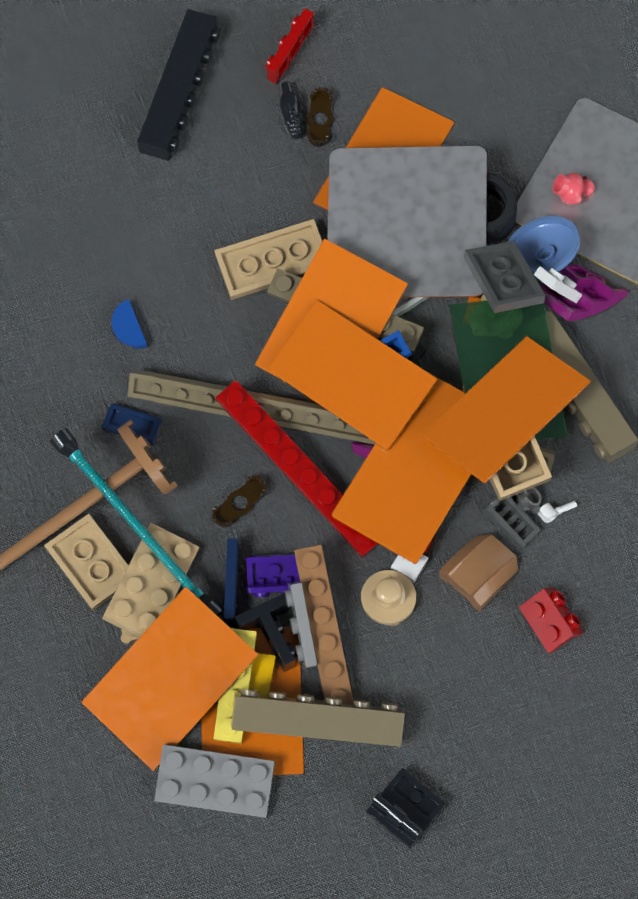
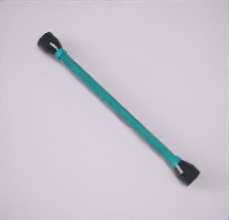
M67 428L59 431L50 440L54 448L59 453L68 457L73 463H76L77 466H80L79 468L82 469L84 474L98 487L102 495H105L104 497L123 516V519L130 524V527L135 529L136 534L141 537V540H144L143 542L162 561V564L169 569V572L176 577V580L183 585L182 587H187L219 616L224 609L216 599L205 594L200 588H196L192 580H189L185 572H182L183 570L180 569V566L175 564L176 562L173 561L171 556H168L169 554L166 553L164 548H161L162 546L152 537L153 535L148 532L145 526L143 527V524H141L139 519H136L137 517L134 516V513L129 511L130 509L127 508V505L120 500V497L116 495L114 490H111L107 482H104L105 480L102 479L100 474L86 461V458L83 456L84 454L78 447L76 438Z

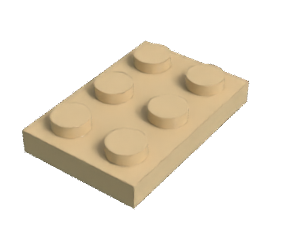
M87 514L44 545L92 611L114 596L128 568V564L90 514Z

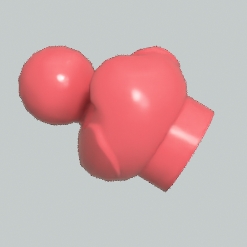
M574 172L567 175L559 174L553 183V193L559 195L561 201L566 205L579 204L582 201V196L588 197L592 195L595 189L594 183L587 179V176L581 177V175Z

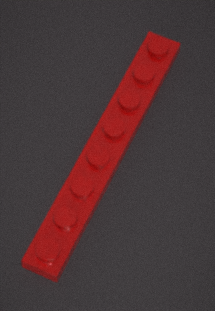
M237 380L216 396L215 400L361 558L378 544L332 517V513L343 495Z

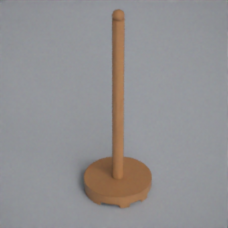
M130 419L117 430L136 458L109 476L104 482H107L111 490H115L145 469L160 491L167 495L177 488L178 484L175 481L173 483L169 482L163 473L167 470V467L162 460L158 458L154 460L148 451L152 446L146 438L142 436L138 438L131 428L135 424ZM95 486L0 554V571L101 500L105 495H102L98 487Z

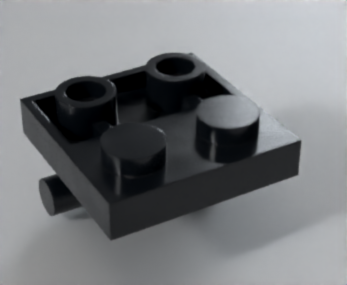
M402 768L382 793H378L374 797L373 803L366 813L411 849L446 807V803Z

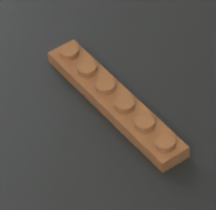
M318 545L294 550L324 701L326 697H337L343 699L342 703L353 704L354 701L322 546Z

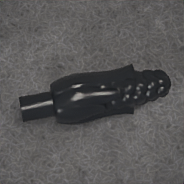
M285 81L281 83L283 94L280 97V109L291 137L298 139L302 136L301 104L299 97L292 90L291 82Z

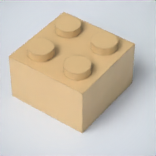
M535 436L501 470L490 478L499 501L551 480L552 475Z

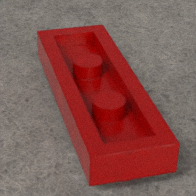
M305 8L300 16L296 15L293 19L291 31L287 36L284 35L278 45L279 50L275 56L271 55L266 63L265 68L267 69L268 81L274 84L279 82L313 28L314 12Z

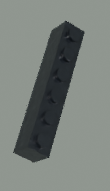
M187 9L137 140L139 153L169 161L172 152L176 153L179 145V138L177 137L180 130L184 131L187 124L188 116L186 113L188 108L192 109L195 103V89L197 86H201L203 82L204 65L210 63L213 42L217 43L220 36L217 17Z

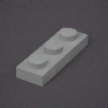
M299 581L288 583L289 590L285 591L287 606H292L294 617L290 618L292 633L298 634L300 644L295 645L298 662L303 661L305 667L316 666L317 661L302 583Z

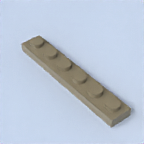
M277 268L267 294L289 303L302 278ZM391 314L378 340H382L399 330L411 353L414 354L423 335L424 327Z

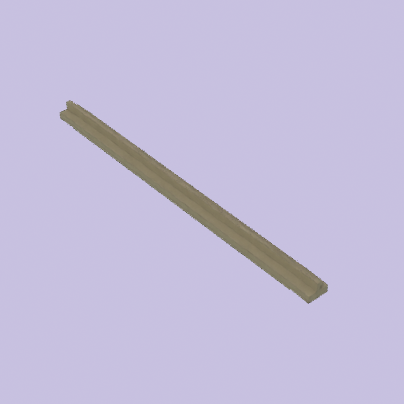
M132 369L130 372L127 397L230 416L215 400L216 396L226 389L227 386ZM247 391L278 426L375 445L373 440H369L367 436L319 404ZM540 447L551 473L555 450Z

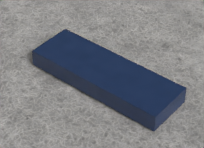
M227 538L224 622L228 626H234L236 614L239 548L236 538Z

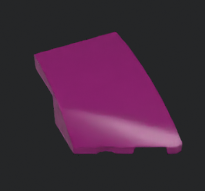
M577 264L567 265L559 271L563 276H567L577 284L575 289L582 294L577 303L554 291L546 284H539L545 294L544 303L567 321L580 320L598 314L621 301L628 293V290L623 287L614 289L606 285L605 278Z

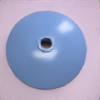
M546 216L524 224L514 232L507 242L514 241L534 275L539 266L547 271H550L551 268L558 272L564 269L579 250L580 234L575 224L569 219L560 216Z

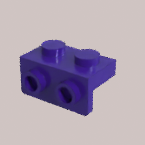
M294 553L246 556L248 593H254V597L270 596V592L285 594V591L289 590L288 583L300 582Z

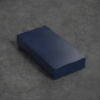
M114 403L110 404L102 425L103 430L120 435L117 429L131 419L135 424L131 428L138 438L142 436L147 439L150 445H154L162 424V418Z

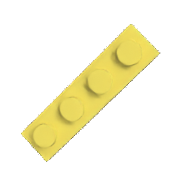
M231 628L255 650L256 631ZM253 662L219 698L214 740L242 744L244 731L232 730L231 728L235 692H241L242 688L250 687Z

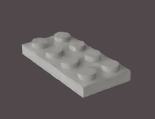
M163 745L154 801L267 818L275 761Z

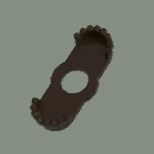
M325 87L316 88L311 92V106L307 116L309 125L307 137L309 142L317 147L323 146L328 142L330 138L329 129L333 122L331 114L333 96ZM322 113L326 115L327 122L323 125H316L312 121L313 116Z
M252 475L251 478L248 477L247 482L240 489L231 492L224 503L219 507L214 506V510H212L213 521L220 527H229L241 516L247 515L252 510V507L265 495L267 488L265 480L257 475ZM242 496L246 498L248 502L246 508L243 510L234 509L232 500L235 497Z

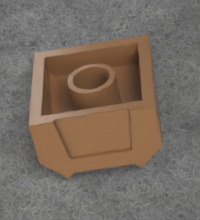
M492 534L477 535L439 570V577L454 587L480 612L518 572L517 558L513 552Z

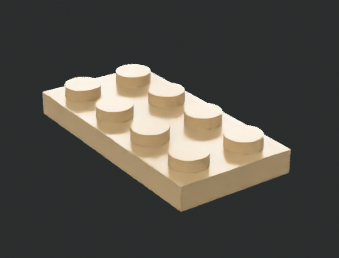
M312 219L214 250L230 299L234 300L268 289L277 268L303 278L322 243V239L315 220Z
M150 523L147 529L148 532L159 542V545L162 546L161 548L166 550V553L169 554L168 556L173 558V561L176 562L175 564L180 566V569L183 570L182 572L187 574L199 547ZM141 540L102 617L103 620L137 637H140L174 600L181 586L176 577L169 572V569L162 564V561L143 542L144 540Z

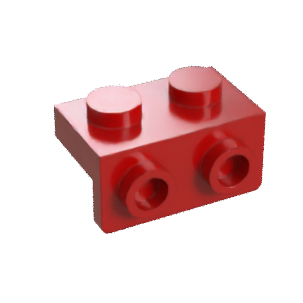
M554 588L542 589L519 606V609L548 653H553L573 637H579L583 634L580 628V620L574 613H570L565 605V597L559 590Z

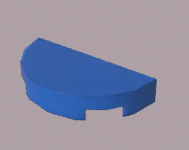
M128 298L120 303L113 312L111 320L113 333L120 343L134 347V349L147 348L146 340Z

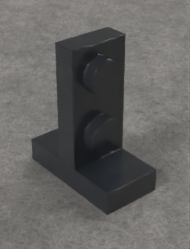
M284 593L235 616L234 626L236 629L249 630L259 625L283 672L294 668V658L297 655L290 642L286 643L281 634L284 633L280 621L277 618L273 620L274 617L288 611L289 607L287 606Z

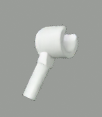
M572 501L555 509L550 503H546L540 508L538 515L544 522L550 523L559 514L577 507V503Z

